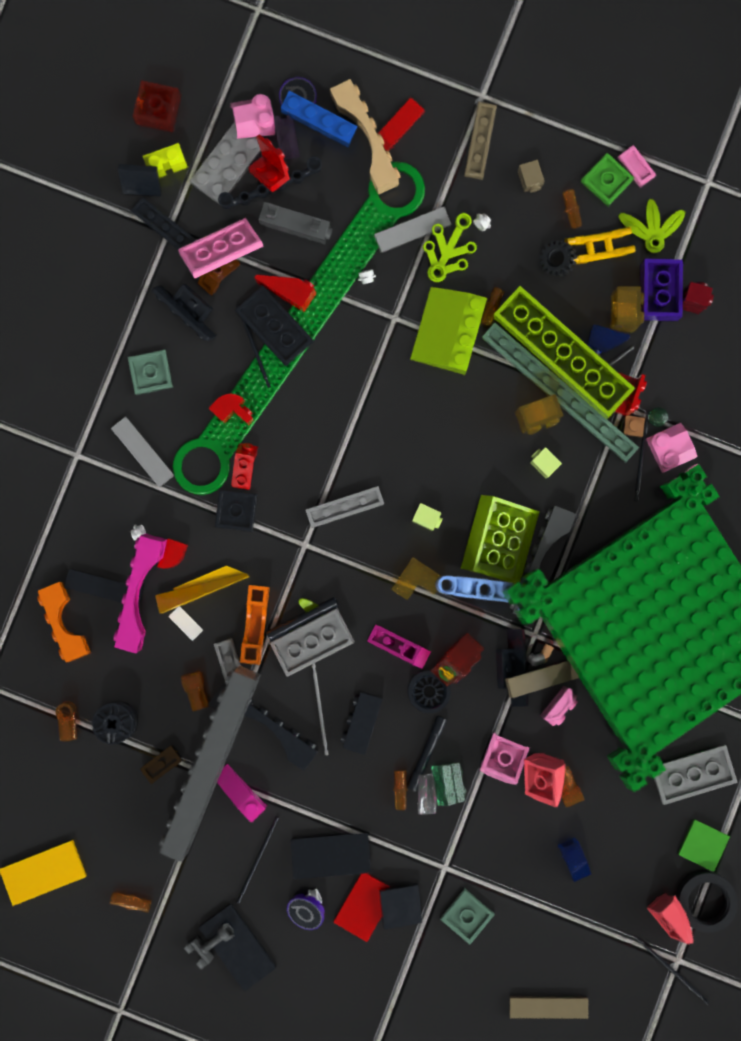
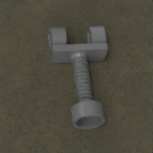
M225 923L218 928V934L205 944L197 936L184 949L188 954L196 949L202 957L196 965L202 969L214 958L209 950L222 940L228 941L233 938L234 930L229 924Z

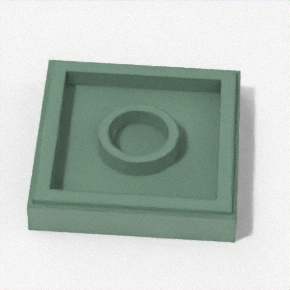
M166 350L128 357L135 395L173 388Z
M464 888L443 913L440 920L467 943L471 944L495 913Z

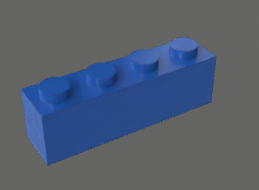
M291 91L288 92L281 106V113L346 147H349L357 131L356 125Z

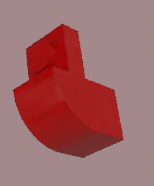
M225 394L209 407L210 411L224 424L234 413L248 425L254 421L251 417L253 413L246 406L241 407L245 400L236 394Z
M168 538L164 556L159 561L157 567L169 569L180 564L185 556L188 545Z

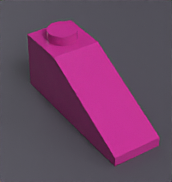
M376 624L367 642L423 669L431 651Z
M228 764L224 766L217 783L235 806L252 823L266 809L267 805Z

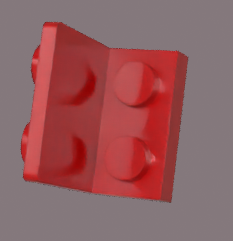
M258 134L256 138L262 157L251 164L248 169L271 192H274L290 180L288 175L289 168L284 162L283 158L285 156L279 148L276 149L268 138H263Z
M619 373L635 389L615 413L628 416L634 413L635 410H638L641 399H638L639 395L644 391L647 381L644 380L646 376L644 374L634 378Z

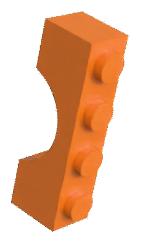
M58 582L38 590L39 595L37 599L39 604L44 606L46 611L44 616L46 622L52 626L53 631L51 634L54 641L59 644L60 649L58 651L61 659L67 663L91 654L85 636L69 632L62 622L63 608L70 601L67 590L64 588V583Z
M249 585L246 625L240 663L261 664L270 587Z

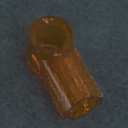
M198 670L181 675L182 685L188 694L192 712L209 707L201 671Z
M65 701L56 708L55 714L58 718L60 741L78 739L75 717L76 706L71 701ZM63 706L70 709V715L67 716L62 713Z
M568 765L565 766L564 784L561 794L566 808L584 801L583 794L578 784L576 785Z

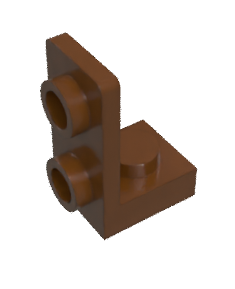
M235 259L201 275L198 284L212 296L217 291L220 282L240 266V262Z

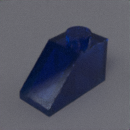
M593 324L586 345L600 356V354L603 355L630 339V335Z
M576 838L558 845L573 882L591 875L586 857Z

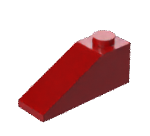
M256 275L254 277L259 285H263L267 290L305 312L317 294L313 288L314 285L306 279L303 282L299 278Z

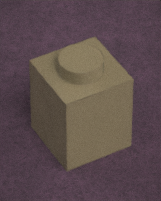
M538 160L519 165L518 174L524 192L530 191L532 193L540 190L545 180Z

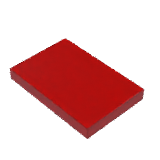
M369 873L360 874L333 923L367 942L382 917L379 890L391 888V886Z

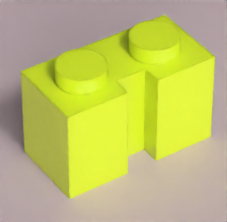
M179 143L143 156L146 166L157 167L159 178L166 176V170L172 169L173 172L188 168Z

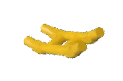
M631 227L593 235L565 238L564 242L573 246L586 244L587 254L578 255L577 259H574L577 262L576 264L616 258L636 252L634 245L613 249L612 239L632 234ZM604 240L606 251L595 253L593 242Z

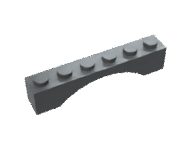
M553 506L552 509L548 508L544 518L547 522L545 527L541 526L537 537H540L538 545L534 544L531 555L533 557L531 562H527L524 573L528 574L532 570L539 569L541 561L551 545L560 537L570 532L576 517L575 513L558 506ZM510 604L509 608L512 609L511 613L516 615L514 610L519 607L517 604Z

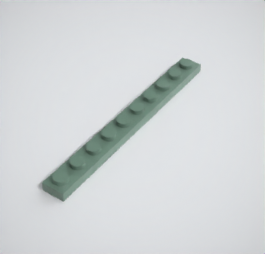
M496 323L483 335L482 339L625 463L638 450L639 447L600 415Z

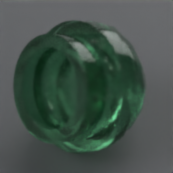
M654 408L649 413V421L654 426H663L668 421V413L663 408Z

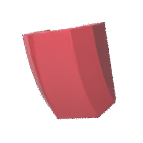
M535 753L525 758V794L539 802L558 807L564 784V760L546 755L545 753Z
M666 893L657 897L647 907L649 912L670 938L686 944H692L691 926L678 899L675 896H668Z

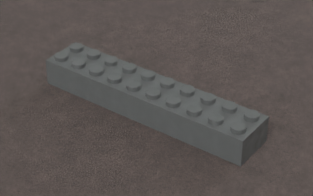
M242 666L229 672L225 681L228 685L224 691H221L218 702L221 703L214 709L210 719L213 722L204 732L203 738L205 740L202 745L200 744L196 752L198 758L195 760V763H192L188 772L191 776L184 782L181 792L184 794L181 795L180 799L178 798L174 806L176 811L173 817H170L167 824L169 829L160 841L159 845L162 846L161 854L179 862H182L188 854L261 674Z

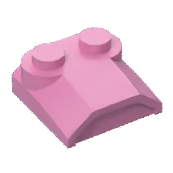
M258 94L252 100L231 103L237 139L256 137L258 134L261 136L275 135L270 99L266 95Z
M682 423L646 438L662 473L697 457L692 440Z
M563 686L540 716L552 726L556 724L559 726L566 718L564 714L568 709L571 711L578 703L576 700L577 696L570 688Z
M493 733L484 759L481 762L480 771L505 783L516 785L529 747L522 746Z

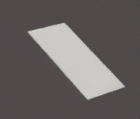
M180 606L168 616L192 641L203 631Z

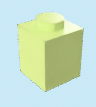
M544 448L542 451L538 449L531 456L533 460L530 462L546 479L562 464L547 448Z
M420 503L412 522L433 531L434 528H439L443 518L440 517L441 512Z

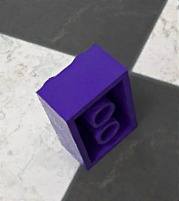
M644 259L640 264V320L678 321L683 317V260Z

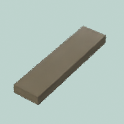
M478 102L465 177L483 180L497 105Z
M566 660L506 678L505 681L509 697L514 698L577 679L579 676L570 662Z
M509 996L510 1018L588 1019V997Z

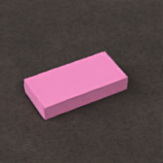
M634 145L618 156V160L634 177L639 187H642L656 176Z

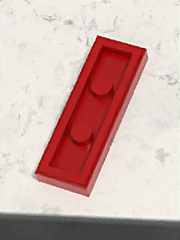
M412 98L403 105L378 133L383 138L384 145L382 146L385 151H390L425 112V109Z

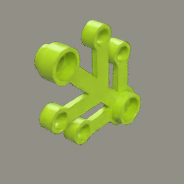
M462 213L457 216L455 220L456 228L447 245L443 235V226L435 224L432 227L431 232L436 236L441 252L439 261H437L434 252L435 244L432 241H426L423 244V250L427 253L431 265L428 269V277L433 282L443 281L447 273L467 269L468 262L465 259H460L455 264L445 265L448 259L465 253L472 254L477 249L474 242H468L465 246L454 249L463 229H467L471 225L472 220L468 214ZM460 219H464L466 221V224L461 225L459 222ZM439 227L440 233H436L434 228ZM428 243L431 244V245H432V249H431V250H427V249H426V244H428ZM468 245L474 247L473 251L468 250ZM460 261L465 263L464 268L459 267ZM435 269L440 271L439 276L434 275Z

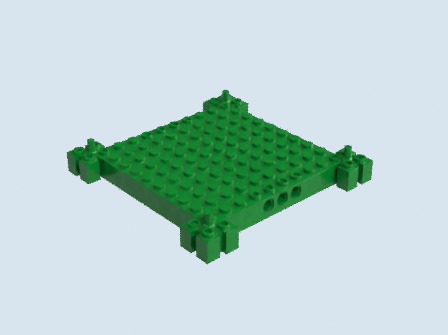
M699 464L688 467L679 473V477L671 478L660 486L667 499L674 498L675 500L550 583L546 581L540 569H536L521 578L523 581L522 585L520 582H514L502 590L509 604H517L519 607L514 612L522 624H530L539 617L546 624L624 749L618 747L608 754L607 758L614 769L623 771L619 777L626 788L633 792L647 784L644 779L646 776L654 779L666 770L659 757L654 755L655 753L741 694V565L704 508V505H708L720 496L712 484L705 485L703 479L707 476Z

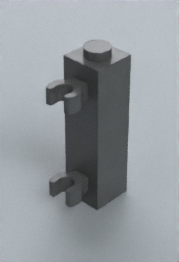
M264 202L259 217V223L262 226L321 244H325L326 239L330 240L333 230L330 228L329 221Z

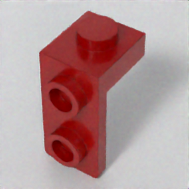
M239 443L235 453L232 487L250 490L254 461L258 453L257 446H253L250 443Z

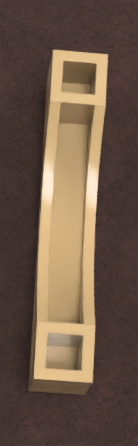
M350 79L330 88V94L338 112L356 122L369 140L372 148L370 179L378 195L398 186L399 171L396 167L393 168L391 164L392 157L389 151H385L382 146L384 145L381 134L377 135L375 131L376 124L373 118H369L366 113L368 108L365 101L361 102L359 98L361 94L356 84L353 85Z

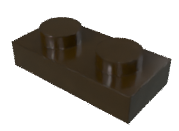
M171 745L140 768L150 784H153L182 762L183 759Z

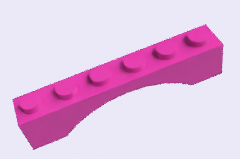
M145 533L140 538L138 537L135 542V549L137 551L131 560V575L128 576L126 581L128 590L122 599V604H124L123 612L121 611L118 616V623L120 625L114 634L115 648L133 653H138L142 650L146 630L139 613L140 589L149 570L163 558L167 539Z

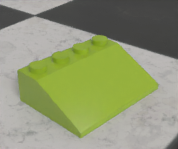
M431 287L410 360L465 375L487 298L466 292Z
M481 495L461 569L509 583L519 582L522 578L539 511L494 496Z

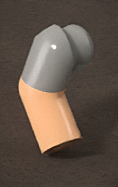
M545 643L541 653L536 655L530 653L528 655V663H531L532 666L546 663L554 648Z

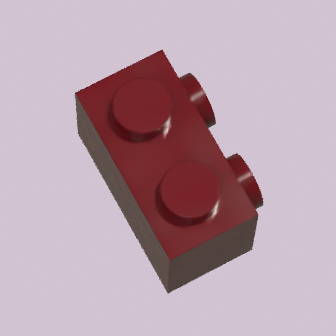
M690 282L683 289V310L696 314L706 310L713 302V288L708 287V284L704 282Z

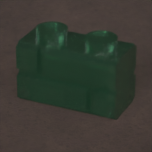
M447 762L432 766L438 805L449 806L466 801V788L462 782L463 769L459 762Z

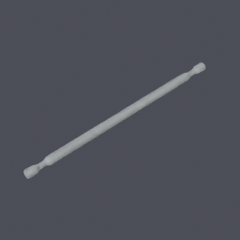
M314 663L312 664L313 678L316 691L323 746L325 749L324 753L325 755H329L327 750V741L319 693L318 679L315 670L316 665Z

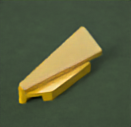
M224 566L173 588L174 591L155 595L160 614L190 603L244 580L249 575L229 566Z

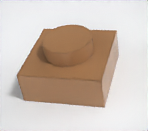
M626 415L623 434L625 436L643 437L645 418Z

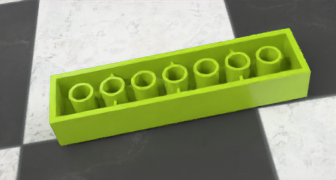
M521 286L494 313V319L606 420L633 393L635 388Z

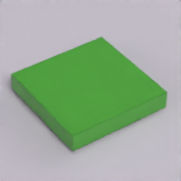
M606 153L581 179V182L603 203L609 206L634 180V177L613 157Z
M693 819L677 854L714 872L730 836Z

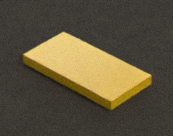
M73 840L0 868V874L12 906L87 876Z

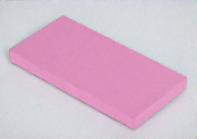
M244 218L178 249V252L193 277L197 278L263 247V244L248 220Z

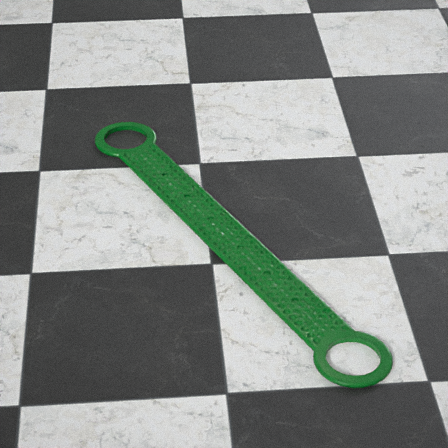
M391 162L393 168L396 167L398 171L408 174L416 186L414 199L408 205L401 208H392L385 205L379 198L370 179L368 187L369 197L309 280L314 285L313 288L317 294L305 312L293 305L288 310V313L313 340L358 278V273L363 271L379 248L374 234L394 227L400 217L413 213L422 203L425 185L422 176L413 166L404 162ZM264 344L258 354L271 387L267 388L266 381L255 357L230 392V394L239 395L245 400L241 407L246 406L253 413L251 417L254 421L248 425L234 413L224 424L214 415L199 438L192 439L183 444L175 454L173 473L176 481L184 490L196 495H206L217 491L223 486L230 471L229 459L305 351L285 367ZM198 447H206L213 450L218 455L221 463L218 477L212 483L205 486H197L190 483L182 471L184 457L189 451Z

